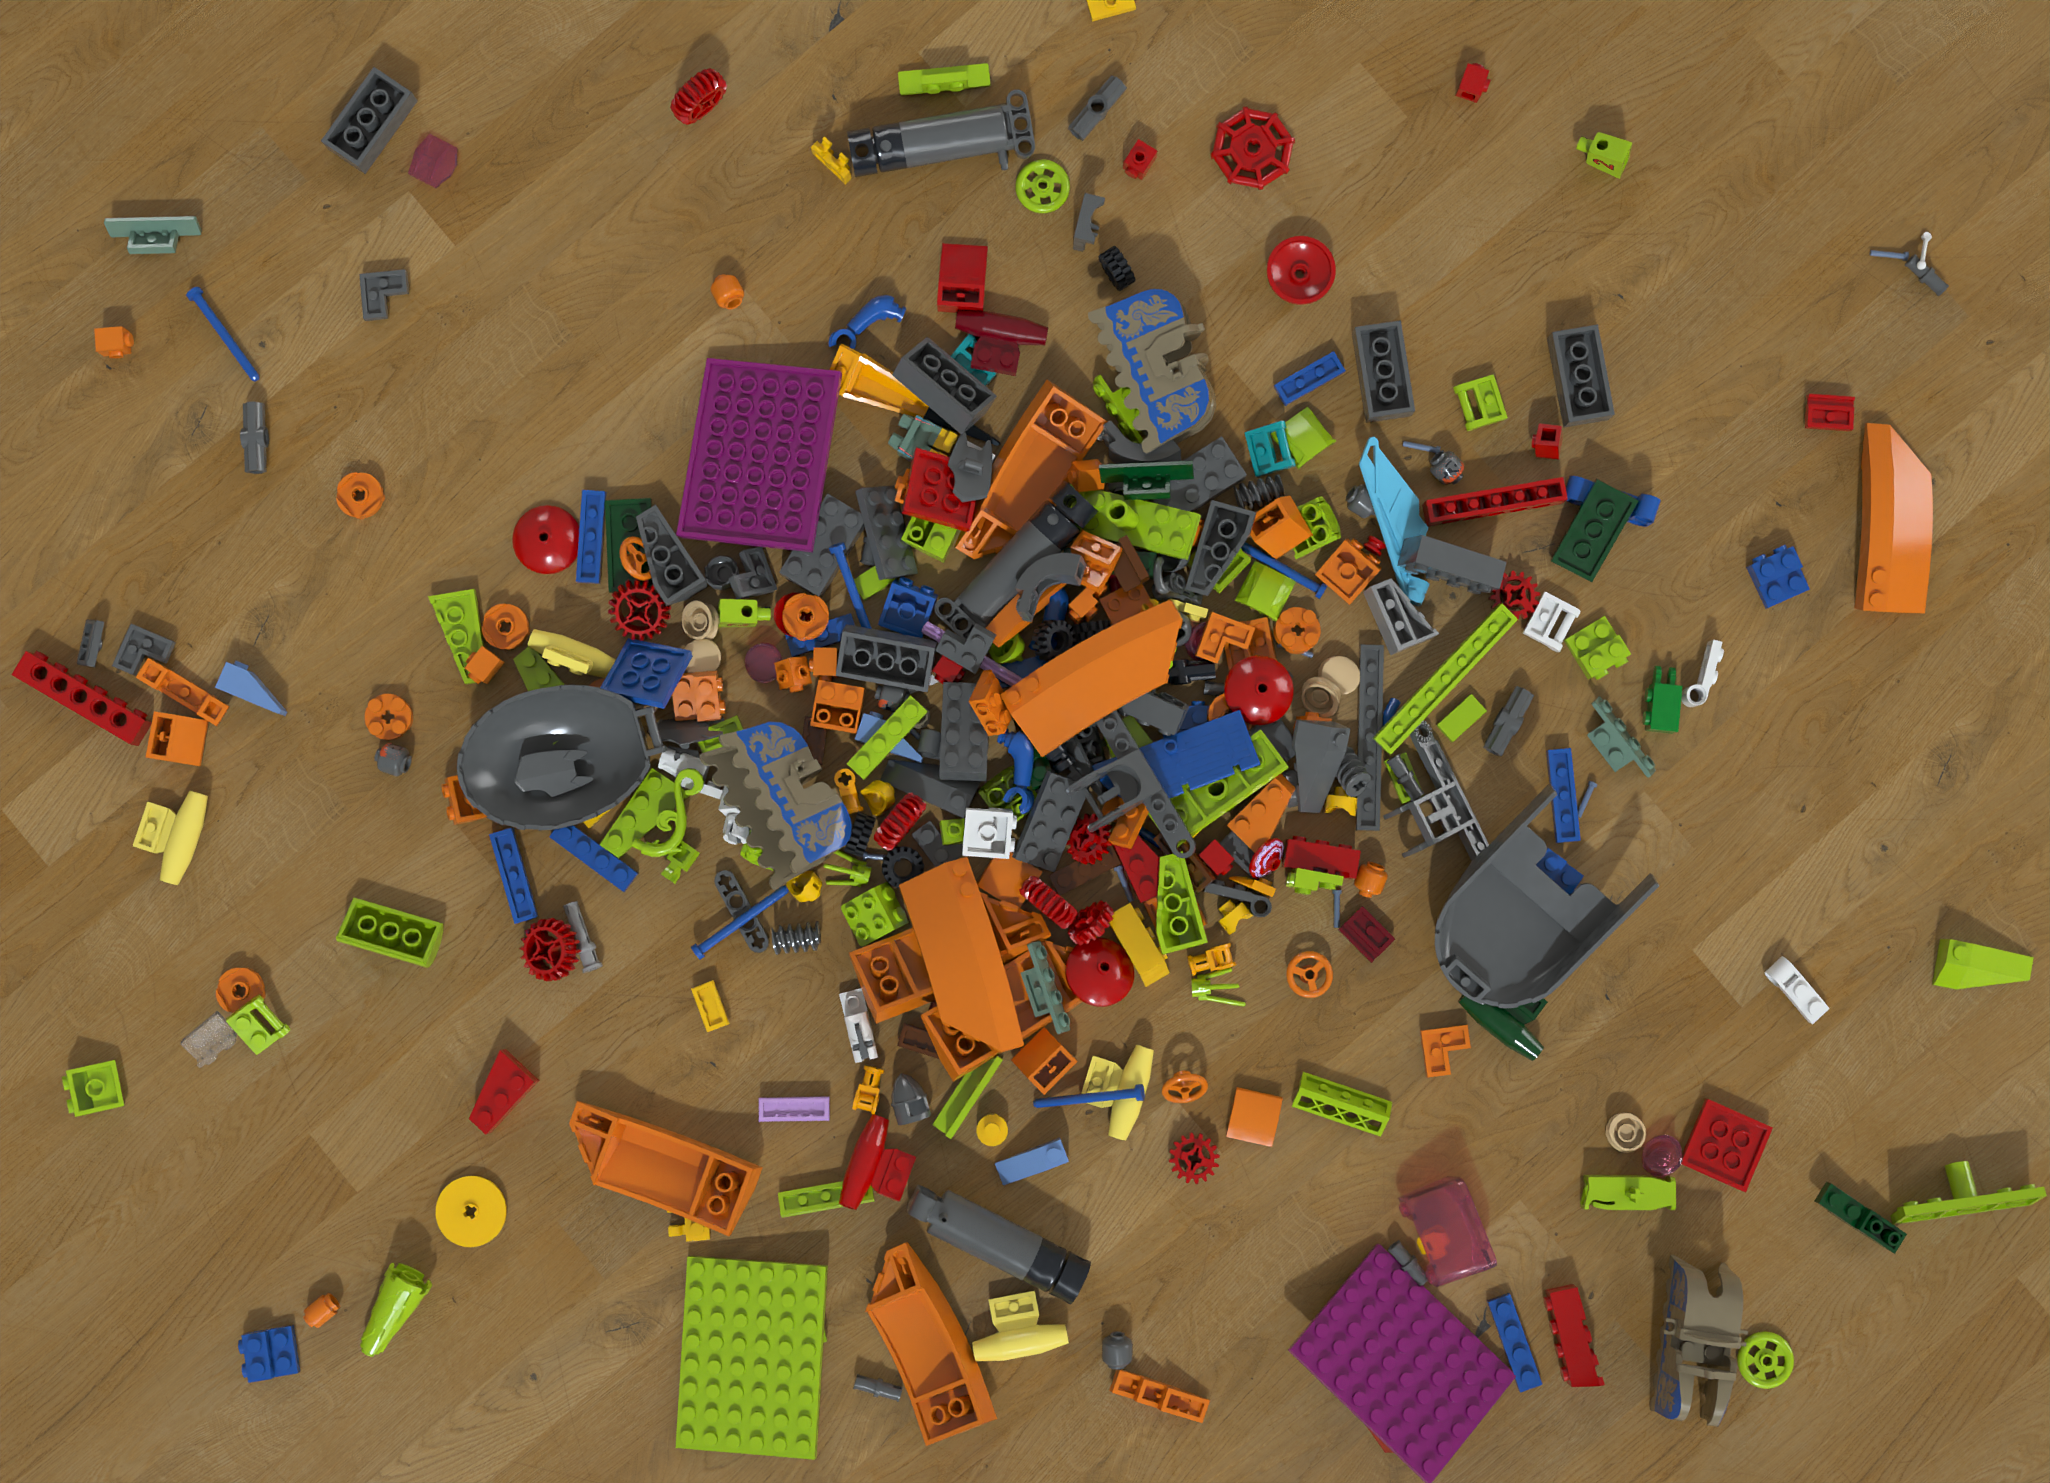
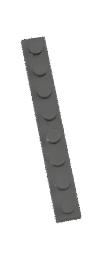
M1360 645L1357 756L1371 779L1364 792L1356 796L1358 800L1355 830L1380 831L1382 747L1372 738L1382 728L1384 645Z

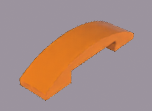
M147 658L136 676L140 681L155 690H159L215 726L219 725L230 707L201 687L150 658Z

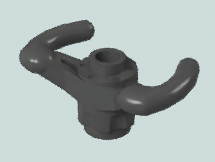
M1157 557L1153 566L1154 584L1152 585V593L1157 600L1164 601L1170 598L1180 599L1186 603L1200 606L1203 595L1185 590V579L1177 572L1162 577L1164 559Z

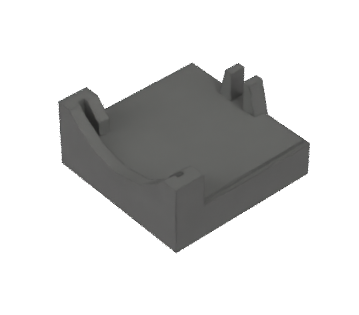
M1084 194L1074 234L1073 250L1083 252L1086 243L1094 244L1098 233L1092 232L1091 228L1099 230V226L1091 222L1094 211L1104 205V197Z
M1282 718L1267 725H1257L1248 731L1251 737L1261 729L1285 762L1296 755L1292 748L1293 736L1282 722Z

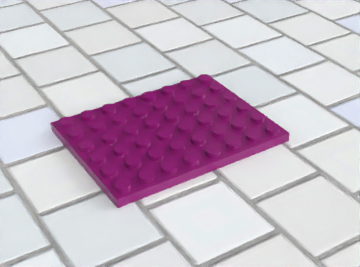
M707 358L676 533L679 538L813 552L842 379L841 371Z
M1376 1244L1289 1347L1288 1351L1425 1483H1432L1516 1376L1423 1285L1418 1286L1408 1272L1401 1269L1402 1265L1380 1244Z

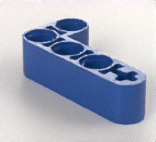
M1569 476L1566 485L1567 502L1581 506L1594 482L1578 476ZM1626 493L1638 499V503L1627 522L1642 527H1648L1653 524L1661 500L1648 494L1635 496Z

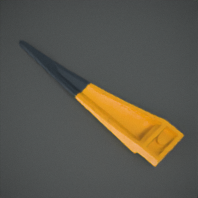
M844 344L839 346L829 369L841 371L842 373L839 395L913 417L918 415L933 424L958 432L893 377L891 370L866 354H862ZM975 425L965 432L966 435L985 442L990 440L993 445L1001 444L997 439Z

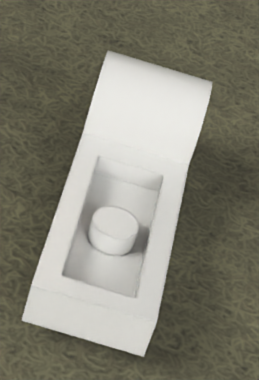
M1711 640L1707 642L1697 684L1689 686L1682 691L1681 701L1685 706L1695 707L1707 700L1709 689L1712 684H1715L1718 677V671H1715L1717 662L1721 661L1724 649L1721 648V641ZM1691 690H1695L1698 693L1699 698L1697 702L1691 700Z
M1781 956L1764 972L1766 977L1783 991L1809 1023L1814 1024L1830 1009L1785 957Z

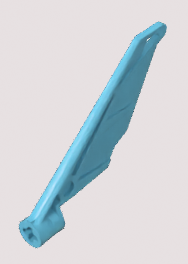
M1370 437L1363 450L1359 466L1399 588L1411 600L1410 603L1412 605L1421 606L1430 584L1425 580L1411 576L1410 573L1404 571V567L1397 565L1404 539L1420 535L1426 536L1428 526L1419 516V499L1380 450L1377 438ZM1370 446H1373V463L1367 455Z

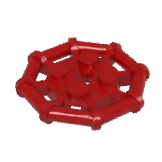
M1245 106L1238 113L1216 125L1217 132L1213 152L1210 153L1211 159L1215 160L1227 178V183L1263 190L1264 186L1290 171L1288 167L1295 138L1291 137L1279 119V114L1249 109ZM1250 118L1266 121L1267 123L1265 126H1257L1251 123ZM1244 119V126L1236 131L1231 129V127ZM1272 125L1282 139L1276 140L1269 130ZM1225 134L1231 137L1230 148L1222 150ZM1249 143L1259 146L1256 153L1248 151ZM1278 146H1283L1281 161L1274 158ZM1230 155L1237 166L1234 171H1232L1224 156ZM1270 164L1276 167V169L1262 177V169ZM1241 169L1246 172H1255L1256 178L1238 175Z

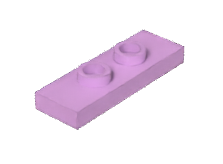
M830 1096L759 1097V1122L830 1120Z

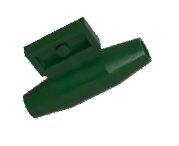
M1463 994L1458 1000L1459 1004L1477 1024L1506 1047L1531 1061L1535 1060L1542 1052L1544 1046L1529 1031L1525 1024L1535 1020L1548 1003L1544 998L1535 1003L1531 1002L1520 1005L1517 1008H1499L1498 1006H1491L1486 1003L1482 1005L1472 1001Z

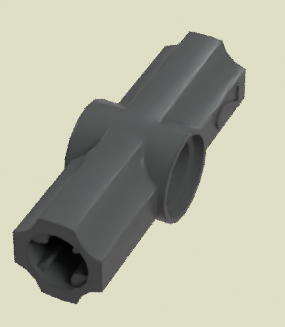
M1111 75L1099 91L1089 98L1088 104L1069 125L1068 130L1078 140L1084 141L1095 126L1105 119L1107 112L1126 91L1127 87L1119 78ZM1097 104L1101 105L1103 110L1095 112L1091 107Z
M261 402L243 403V428L240 431V441L244 449L246 473L263 474L267 472L266 448L269 446V433L265 427V404Z
M1518 686L1514 688L1505 707L1501 708L1494 720V727L1484 743V749L1499 757L1503 755L1512 736L1518 732L1523 723V715L1534 697L1531 692Z

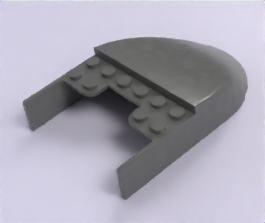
M1551 783L1530 802L1486 849L1483 848L1475 857L1448 896L1436 923L1434 942L1441 970L1448 981L1461 994L1482 1005L1489 1004L1499 1008H1517L1520 1005L1531 1002L1535 1003L1547 997L1659 887L1655 876L1650 873L1621 903L1615 904L1598 888L1589 883L1581 884L1569 895L1536 866L1545 856L1547 847L1543 839L1527 825L1557 796V792Z

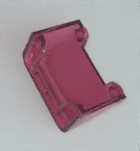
M1447 1176L1398 1198L1400 1201L1399 1210L1402 1216L1414 1222L1430 1264L1427 1265L1428 1270L1425 1274L1431 1285L1439 1287L1497 1266L1495 1254L1467 1185L1462 1178Z

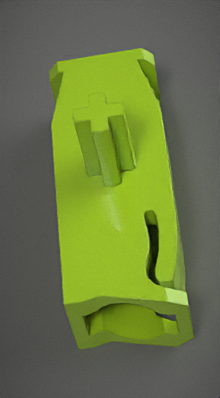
M1583 1175L1584 1188L1580 1200V1206L1583 1209H1589V1205L1606 1210H1656L1662 1207L1670 1210L1676 1209V1180L1673 1176H1666L1664 1180L1646 1175Z

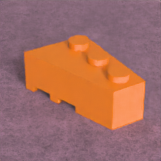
M1279 774L1231 819L1227 826L1255 853L1264 842L1272 838L1296 788L1282 774Z

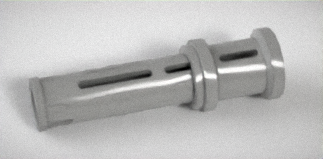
M578 901L564 905L563 908L571 925V930L577 932L574 938L580 941L576 949L581 950V952L576 954L580 956L583 965L582 972L587 973L603 967L595 951L596 944L591 942Z

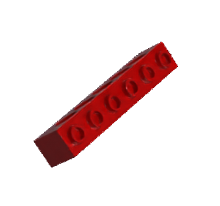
M1564 477L1429 499L1422 504L1425 524L1430 527L1560 505L1567 501L1568 498Z
M37 650L35 653L25 651L11 674L12 676L128 744L140 745L152 724V721L146 719L148 716L146 713L137 708L134 711L126 707L128 703L118 697L110 698L107 696L108 691L100 686L95 685L93 688L87 684L88 679L79 674L74 676L67 672L69 668L58 662L52 664L47 661L49 658L47 655ZM46 668L47 676L42 679L41 671ZM63 680H66L67 687L62 691L60 684ZM86 691L87 699L81 702L80 695ZM106 703L107 710L101 714L100 706ZM125 714L127 721L121 726L119 720Z

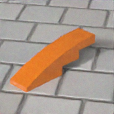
M1066 583L1055 584L1046 589L1039 598L1035 614L1050 603V597L1062 589ZM1019 594L986 627L987 630L996 634L993 644L998 648L1032 623L1023 621L1017 612V601L1021 598Z
M1123 1369L1116 1370L1109 1389L1114 1394L1134 1399L1138 1403L1203 1423L1210 1402L1209 1399Z

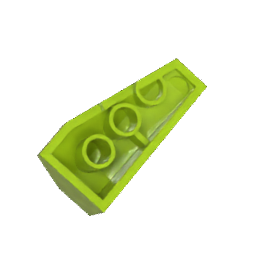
M1174 854L1159 857L1156 934L1162 955L1208 943L1185 858H1179Z
M1940 939L1932 985L1951 989H1965L2029 981L2034 957L1952 939Z

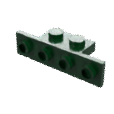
M1181 460L1099 465L1101 483L1123 482L1124 500L1171 498V480L1194 479L1193 461Z

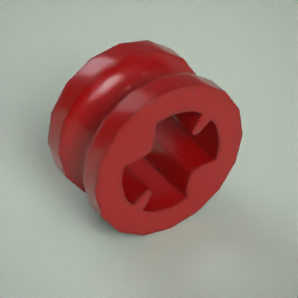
M1369 535L1367 538L1368 542L1364 543L1363 547L1370 553L1380 557L1382 554L1381 550L1385 549L1386 545L1379 539Z

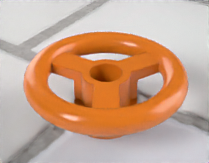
M635 536L626 538L622 542L619 552L624 569L636 579H651L650 570L647 573H641L642 564L647 562L646 554L637 551L632 543H635L644 548L642 539Z
M1314 951L1301 952L1288 964L1286 972L1287 982L1297 995L1305 998H1315L1321 996L1329 989L1333 980V969L1328 959L1322 954ZM1306 958L1318 960L1314 966L1296 967L1298 962ZM1324 967L1326 979L1324 984L1317 989L1315 981L1318 978V971ZM1308 970L1313 972L1311 979H1307L1305 976ZM1293 973L1299 975L1300 980L1308 984L1309 991L1301 989L1295 983Z
M1186 1070L1179 1071L1164 1083L1162 1095L1166 1100L1173 1103L1192 1102L1201 1098L1206 1093L1208 1083L1200 1075L1191 1074V1072ZM1201 1085L1197 1092L1189 1095L1193 1088ZM1169 1090L1178 1091L1182 1096L1171 1095Z

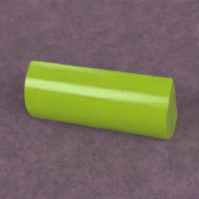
M354 897L336 936V940L429 968L441 944L443 923Z

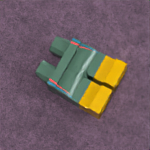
M903 414L898 426L908 432L905 438L893 433L888 445L896 450L900 457L912 462L913 452L916 447L949 457L958 440V435L918 415L913 417Z

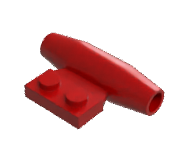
M872 1114L859 1136L844 1175L839 1200L841 1206L857 1210L870 1186L877 1194L900 1202L916 1157L895 1148L884 1149L889 1127L888 1119Z

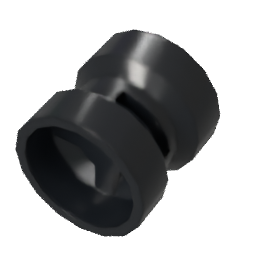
M1065 743L1045 755L1047 760H1051L1053 763V769L1056 773L1063 771L1076 762L1074 757L1066 751Z

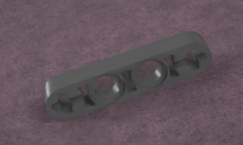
M723 870L716 874L715 886L735 920L752 908L732 872ZM721 876H730L732 880L729 881V885L732 889L736 886L738 890L730 892L726 896L724 892L729 890L726 885H720L719 882L722 881ZM738 894L742 897L743 904L741 907L734 908L731 906L730 899L733 895ZM755 916L753 918L754 925L751 928L746 929L741 926L739 930L748 947L753 952L761 953L768 949L770 940L760 920ZM757 927L760 929L759 932H756L758 938H764L765 940L762 943L763 948L761 949L759 946H753L755 942L754 936L750 935L748 937L746 934L747 932L754 931Z

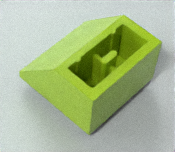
M911 517L901 540L920 552L944 563L959 530Z

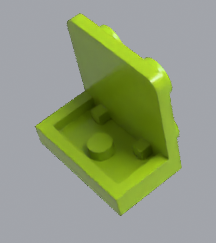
M888 882L866 891L841 906V910L860 946H866L909 923L905 911L901 908L895 892Z

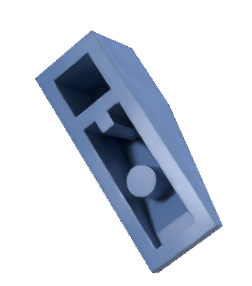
M235 661L234 664L225 663L215 688L286 716L287 711L258 676L247 670L248 665L239 661Z
M870 711L869 715L864 713L855 740L865 744L886 722V720H883L884 715ZM904 738L890 752L919 763L923 761V758Z
M1059 1137L995 1163L1002 1184L1006 1185L1067 1163L1069 1159Z

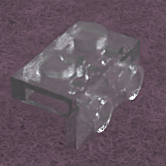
M216 1011L183 1038L180 1044L197 1060V1066L201 1068L205 1064L210 1065L218 1057V1053L223 1049L228 1050L236 1042L237 1033L228 1025L226 1019Z

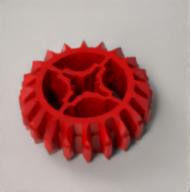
M708 68L691 77L690 80L679 88L678 93L674 95V99L671 101L670 108L674 116L686 125L701 120L723 99L727 88L723 76L719 72L717 73L715 69Z
M635 579L634 586L630 580H627L625 582L626 587L620 584L617 587L619 592L614 591L612 593L615 599H610L608 603L610 606L615 607L610 608L608 614L616 615L610 619V622L619 623L615 630L618 631L623 628L622 636L625 637L628 632L632 633L631 640H635L637 634L640 641H644L645 634H647L648 638L652 639L654 637L653 631L658 635L661 634L662 630L660 627L666 628L668 623L665 620L671 617L669 613L665 612L671 610V605L666 606L653 584L651 587L648 586L649 580H644L643 585H640V580ZM631 593H645L650 597L639 599L635 595L632 596ZM623 598L628 601L627 605L630 608V612L626 617H624L621 609ZM654 602H656L658 607V618L656 621L652 619V614L649 611V607ZM645 604H647V605L645 606L643 612H641V611L638 612V613L636 612V613L633 615V613L635 612V609H636L637 607H638V608L641 607V606L643 607ZM641 620L644 624L647 623L648 626H636L631 624V622Z
M911 792L907 793L900 800L874 834V840L879 846L890 851L900 843L926 809L927 804L922 801V798Z
M1031 875L1028 880H1025L1022 884L1023 886L1019 889L1020 894L1063 929H1067L1075 921L1078 915L1077 910L1036 876Z
M555 918L540 919L538 922L530 924L531 929L525 930L527 937L521 938L524 946L519 948L524 951V955L520 958L526 960L523 967L530 968L529 974L536 975V979L546 982L558 981L562 977L570 975L569 971L576 969L573 963L579 961L576 953L581 952V950L576 949V945L580 942L574 939L577 932L570 931L571 925L564 924L563 920H556ZM548 931L552 932L558 939L555 940L553 936L548 934ZM543 960H546L548 964H551L552 968L545 965Z

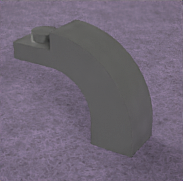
M1112 421L1103 425L1102 439L1109 448V459L1115 464L1181 461V449L1173 439L1146 454L1143 452L1141 444L1131 442L1125 438Z
M1072 553L1048 555L1037 560L1025 570L1015 587L1021 597L1017 601L1016 609L1023 621L1032 622L1039 598L1049 587L1060 583L1080 586L1086 568V563L1081 555Z

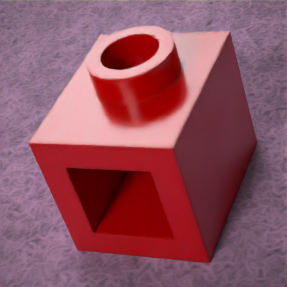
M1468 63L1455 96L1477 103L1482 92L1486 93L1491 79H1488L1487 76L1490 70L1485 69L1483 65L1478 63Z
M1138 139L1124 160L1123 169H1125V173L1131 178L1136 179L1138 177L1143 180L1157 158L1158 151Z
M1538 425L1537 434H1533L1531 446L1535 448L1536 457L1559 460L1563 440L1562 426Z
M943 655L932 670L935 674L934 679L942 685L943 682L959 683L966 673L963 671L964 667Z
M1215 839L1198 854L1203 863L1216 876L1220 873L1224 876L1233 868L1231 862L1234 858Z

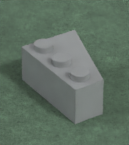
M1392 578L1373 585L1363 592L1390 656L1439 635V632L1433 629L1424 619L1425 616L1418 612L1410 603L1411 600Z

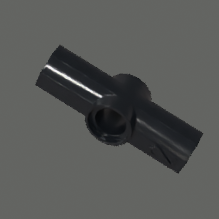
M1206 659L1172 661L1173 665L1168 672L1169 679L1167 684L1183 685L1192 683L1191 681L1215 679V663Z

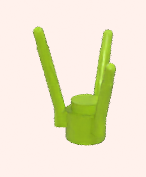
M838 850L834 853L858 866L853 865L852 869L824 864V868L850 874V879H853L827 880L825 882L827 885H853L861 887V884H868L872 867L866 866L867 862L860 861Z
M1231 967L1207 974H1199L1197 978L1191 979L1192 997H1198L1199 1001L1208 1000L1237 1006L1246 1005L1245 1002L1206 995L1211 994V990L1239 988L1237 983L1211 984L1210 980H1206L1232 972Z

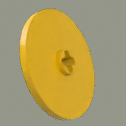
M465 1176L454 1180L444 1188L436 1204V1221L439 1229L448 1240L463 1247H477L490 1242L500 1233L506 1221L507 1205L503 1193L492 1181L480 1176ZM468 1205L471 1208H476L475 1217L472 1215L467 1216Z

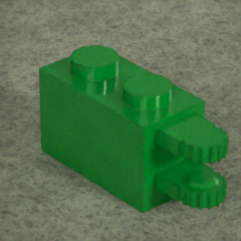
M1655 666L1652 684L1645 691L1644 699L1648 703L1647 711L1643 713L1642 723L1645 725V731L1677 733L1679 731L1683 686L1675 685L1676 668H1669L1667 684H1662L1661 666Z

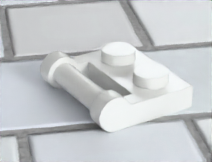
M1543 592L1539 605L1534 609L1535 612L1532 613L1523 634L1556 652H1560L1563 647L1562 642L1575 618H1578L1581 611L1561 599ZM1561 610H1563L1567 614L1554 639H1551L1548 635Z

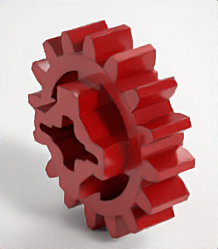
M1511 571L1509 577L1504 573L1500 589L1491 590L1494 595L1488 597V600L1494 601L1491 609H1494L1501 603L1499 596L1501 593L1503 595L1502 604L1508 610L1511 607L1521 608L1522 610L1509 611L1518 620L1519 615L1526 619L1528 617L1527 612L1531 614L1535 612L1532 605H1539V601L1535 600V597L1539 596L1540 592L1534 591L1538 584L1530 583L1531 576L1526 579L1523 578L1524 572H1520L1516 576L1515 571ZM1516 581L1519 584L1512 586L1510 583L1507 584V582ZM1520 589L1516 596L1517 599L1509 603L1512 593ZM1526 589L1529 593V600L1526 598Z
M1094 813L1091 816L1084 814V820L1079 817L1077 818L1078 824L1074 825L1073 831L1069 836L1070 840L1066 844L1070 846L1067 852L1072 854V858L1085 865L1087 863L1095 864V859L1102 861V854L1109 853L1106 849L1107 846L1113 845L1109 841L1111 835L1109 830L1112 828L1110 824L1102 826L1094 832L1088 831L1087 826L1098 820L1097 815Z
M1102 900L1098 904L1093 902L1090 907L1086 906L1085 909H1081L1078 912V916L1073 924L1069 925L1070 930L1067 932L1069 937L1075 944L1080 946L1083 943L1088 944L1091 939L1096 940V937L1102 936L1105 933L1104 929L1110 926L1108 923L1113 920L1112 915H1114V911L1106 901L1103 902Z
M1190 1132L1187 1139L1184 1135H1181L1182 1142L1174 1141L1176 1149H1169V1152L1174 1157L1169 1158L1168 1161L1175 1163L1171 1170L1172 1172L1179 1171L1177 1174L1178 1179L1185 1176L1186 1183L1194 1179L1195 1184H1198L1199 1178L1206 1182V1175L1208 1173L1214 1176L1212 1167H1219V1164L1214 1162V1159L1219 1158L1220 1155L1213 1153L1217 1146H1209L1211 1142L1209 1137L1202 1140V1133H1199L1197 1138H1194V1134ZM1193 1143L1191 1148L1181 1150L1186 1144ZM1203 1145L1207 1148L1210 1158L1203 1156L1201 1152ZM1197 1151V1156L1200 1158V1160L1195 1161L1194 1164L1191 1165V1160L1188 1158V1156H1193L1194 1152ZM1178 1158L1184 1160L1187 1164L1185 1171L1180 1167ZM1199 1167H1206L1202 1172L1194 1174Z

